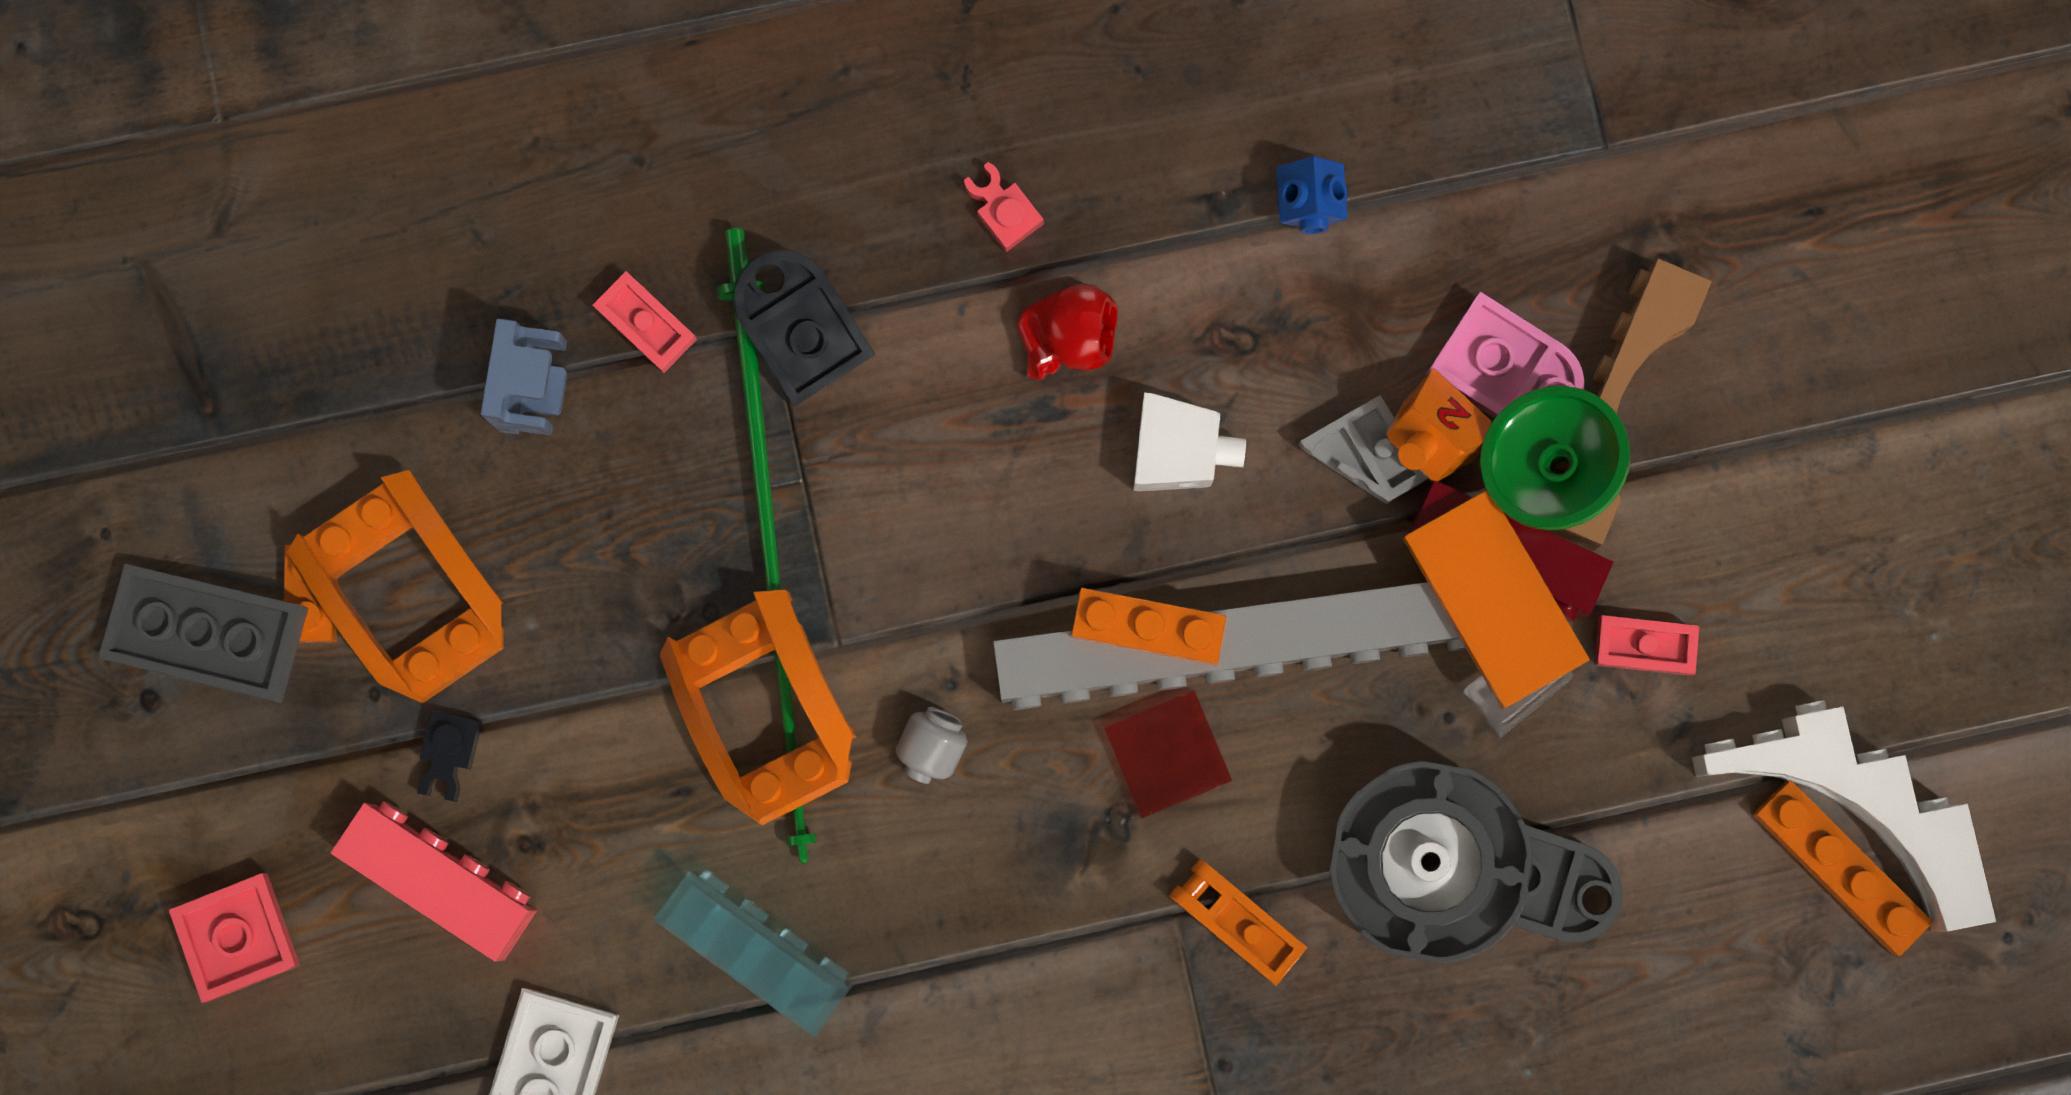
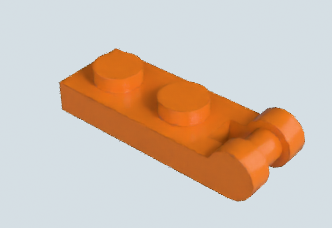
M1199 858L1190 869L1193 875L1183 887L1177 885L1169 897L1273 985L1277 986L1308 947L1215 869ZM1208 886L1220 894L1209 909L1198 901V898Z

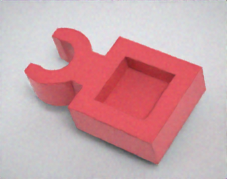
M987 162L984 165V171L991 179L990 184L980 188L967 177L964 179L965 190L974 200L985 202L986 205L977 211V215L1005 252H1007L1044 225V219L1016 183L1004 191L1000 186L999 171L993 164Z

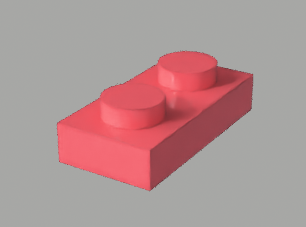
M627 271L593 304V307L663 373L697 340L696 336Z
M1601 615L1598 617L1594 665L1688 676L1695 675L1699 626Z

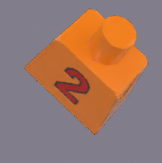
M1434 368L1404 400L1386 435L1388 440L1399 449L1398 458L1404 467L1410 470L1420 469L1428 478L1438 482L1470 464L1481 453L1484 438L1492 421Z

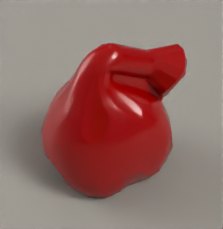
M1077 284L1068 286L1022 311L1017 320L1016 328L1028 355L1027 378L1036 381L1044 380L1047 374L1056 373L1061 364L1071 370H1093L1108 363L1114 350L1118 321V306L1112 297L1095 285Z

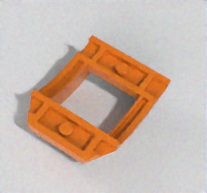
M410 470L381 477L384 482L383 484L303 537L298 533L286 553L328 617L379 685L420 703H425L504 649V628L502 627L501 605L503 602L469 558L433 503L429 501ZM414 527L471 608L395 660H392L355 610L336 579Z
M787 590L753 592L756 600L678 641L667 637L659 655L686 727L724 800L762 826L848 783L852 764L848 760L852 739L856 737L853 728L846 721L824 678L804 628L797 620L791 604L793 600L790 592ZM776 650L786 675L819 738L741 777L717 732L700 688Z

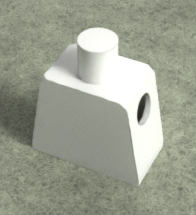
M1144 393L1133 491L1210 487L1214 480L1215 465L1243 468L1246 439L1218 436L1220 413L1156 394Z

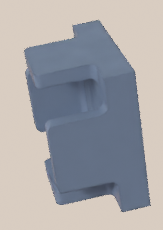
M496 320L481 416L499 432L519 435V431L552 435L553 425L546 418L522 414L524 412L553 416L561 414L567 371L562 367L551 366L552 354L548 350L533 348L540 347L566 351L567 340L560 332L522 327L516 321Z

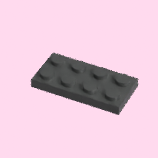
M124 564L98 658L282 703L308 608Z

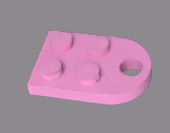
M1482 292L1477 295L1426 373L1428 375L1435 368L1470 402L1494 418L1512 401L1536 389L1547 386H1569L1584 390V376L1580 363L1566 346Z

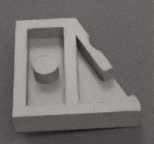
M1381 395L1299 442V446L1304 452L1385 504L1429 479L1420 469L1410 470L1401 464L1398 458L1399 449L1388 440L1386 435L1394 417Z

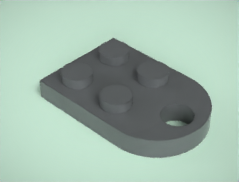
M1525 825L1532 845L1533 863L1526 906L1514 926L1563 942H1584L1603 934L1616 920L1623 897L1620 876L1612 862L1593 847ZM1591 886H1598L1603 889L1608 899L1605 910L1598 915H1592L1587 912L1582 904V896L1585 890Z

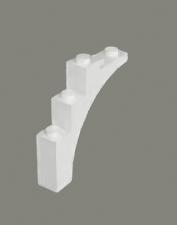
M1825 700L1795 706L1797 716L1782 719L1786 735L1785 739L1782 729L1752 735L1754 745L1736 748L1734 739L1705 744L1706 754L1692 757L1696 777L1727 773L1771 776L1785 781L1792 780L1795 784L1808 787L1843 805L1871 827L1900 860L1919 893L1925 914L1933 921L1930 925L1931 931L1948 932L1996 922L1968 804L1950 806L1949 798L1944 797L1919 802V812L1905 755L1889 758L1887 749L1856 754L1859 763L1857 764L1844 707L1827 710Z

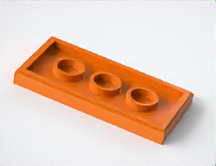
M1487 490L1402 538L1501 709H1505L1590 661L1504 512L1496 505Z

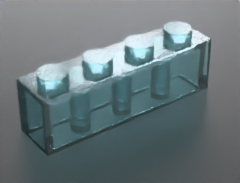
M705 869L701 876L694 871H688L654 918V921L814 1038L818 1036L853 988L852 985L845 981L849 972L827 956L820 963L806 953L805 949L809 943L789 928L785 927L781 933L765 923L769 914L749 899L745 898L741 905L725 894L729 885L709 870Z

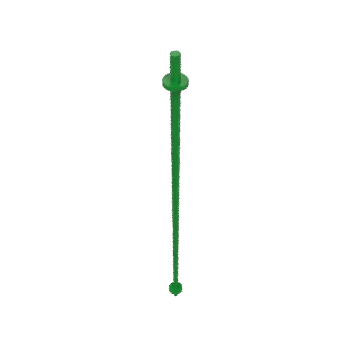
M732 228L725 231L731 283L717 287V297L720 300L733 301L735 282L741 270L748 263L745 234L742 228ZM756 281L758 288L765 292V284ZM734 310L767 591L781 590L757 349L738 321ZM774 650L787 754L797 749L791 683L776 650ZM802 805L793 810L796 836H788L786 839L787 846L797 845L799 862L806 864L808 862L807 844L817 842L816 833L806 834Z

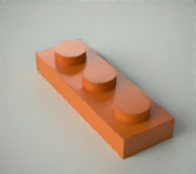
M1081 588L1071 638L1217 666L1227 616Z

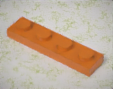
M1792 780L1785 781L1752 814L1894 957H1900L1933 923Z

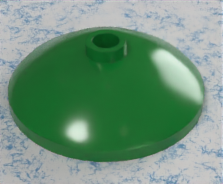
M1550 386L1533 390L1518 397L1497 415L1483 441L1480 459L1481 473L1489 495L1496 505L1510 518L1536 529L1561 530L1581 525L1593 519L1615 500L1626 481L1630 467L1631 452L1626 429L1617 413L1608 403L1595 394L1580 388ZM1561 462H1568L1570 464L1569 469L1564 474L1558 475L1554 473V468L1557 464Z

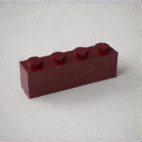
M1433 481L1428 486L1406 535L1469 501L1473 497L1443 483ZM1505 514L1566 620L1573 622L1575 617L1582 620L1591 615L1614 561L1546 530L1523 525Z

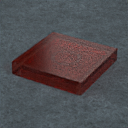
M1195 690L1104 728L1141 819L1232 782Z

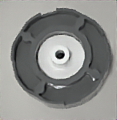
M1419 761L1387 770L1386 773L1372 780L1361 791L1358 790L1351 798L1338 819L1330 874L1339 904L1348 919L1365 939L1388 954L1445 964L1465 960L1484 952L1500 941L1512 929L1526 906L1533 863V851L1529 834L1521 815L1497 785L1471 769ZM1429 855L1439 856L1441 862L1439 868L1433 872L1427 871L1424 867V861Z

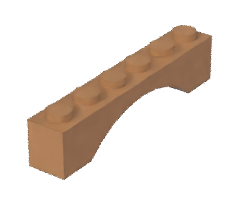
M1657 259L1647 271L1640 269L1629 291V295L1635 297L1629 314L1625 312L1620 314L1611 334V338L1617 341L1611 357L1606 355L1602 357L1594 374L1593 382L1599 384L1595 395L1608 403L1617 413L1624 391L1634 373L1647 357L1662 345L1683 335L1695 324L1712 281L1661 259ZM1561 462L1557 464L1556 469L1563 471L1562 474H1564L1569 469L1570 464L1568 462ZM1618 494L1615 500L1602 513L1581 525L1567 529L1546 531L1594 551L1604 543L1621 502L1620 495Z

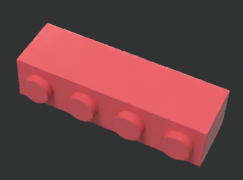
M383 801L380 806L364 803L331 851V854L495 962L505 961L537 912L536 909L527 904L531 896L508 881H505L502 887L486 877L490 869L471 856L464 854L460 860L445 850L449 842L435 832L424 827L421 833H418L405 824L408 815L386 801Z

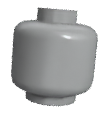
M928 707L926 712L912 714L896 745V755L905 764L903 772L910 778L925 784H929L932 778L946 779L951 777L967 746V736L961 730L963 726L961 720L935 707Z

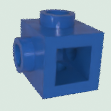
M1312 156L1276 167L1278 186L1277 206L1280 223L1300 227V233L1319 234L1327 232L1329 224L1348 220L1346 204L1348 192L1345 185L1343 163Z

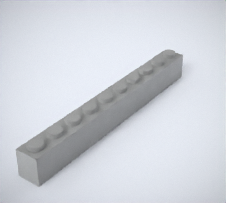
M1428 582L1212 611L1210 613L1227 616L1217 666L1071 638L1073 630L993 641L1002 703L1012 702L1013 710L1042 706L1041 698L1059 695L1061 703L1090 700L1089 691L1109 689L1110 697L1139 693L1138 685L1157 682L1158 690L1177 689L1187 686L1186 678L1205 676L1206 684L1235 680V671L1254 669L1255 677L1272 676L1284 673L1283 665L1301 662L1303 671L1332 667L1331 658L1350 656L1351 664L1368 663L1381 660L1379 652L1398 649L1399 656L1402 658L1428 654V645L1447 643L1448 651L1466 649Z

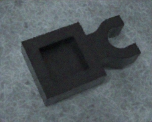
M431 711L420 759L429 760L432 763L429 771L420 780L418 794L431 796L433 783L438 779H443L447 784L444 799L454 802L458 801L460 793V783L457 778L458 768L471 770L483 722Z

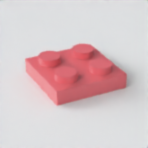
M261 873L169 910L201 1003L213 1001L300 966L268 873Z

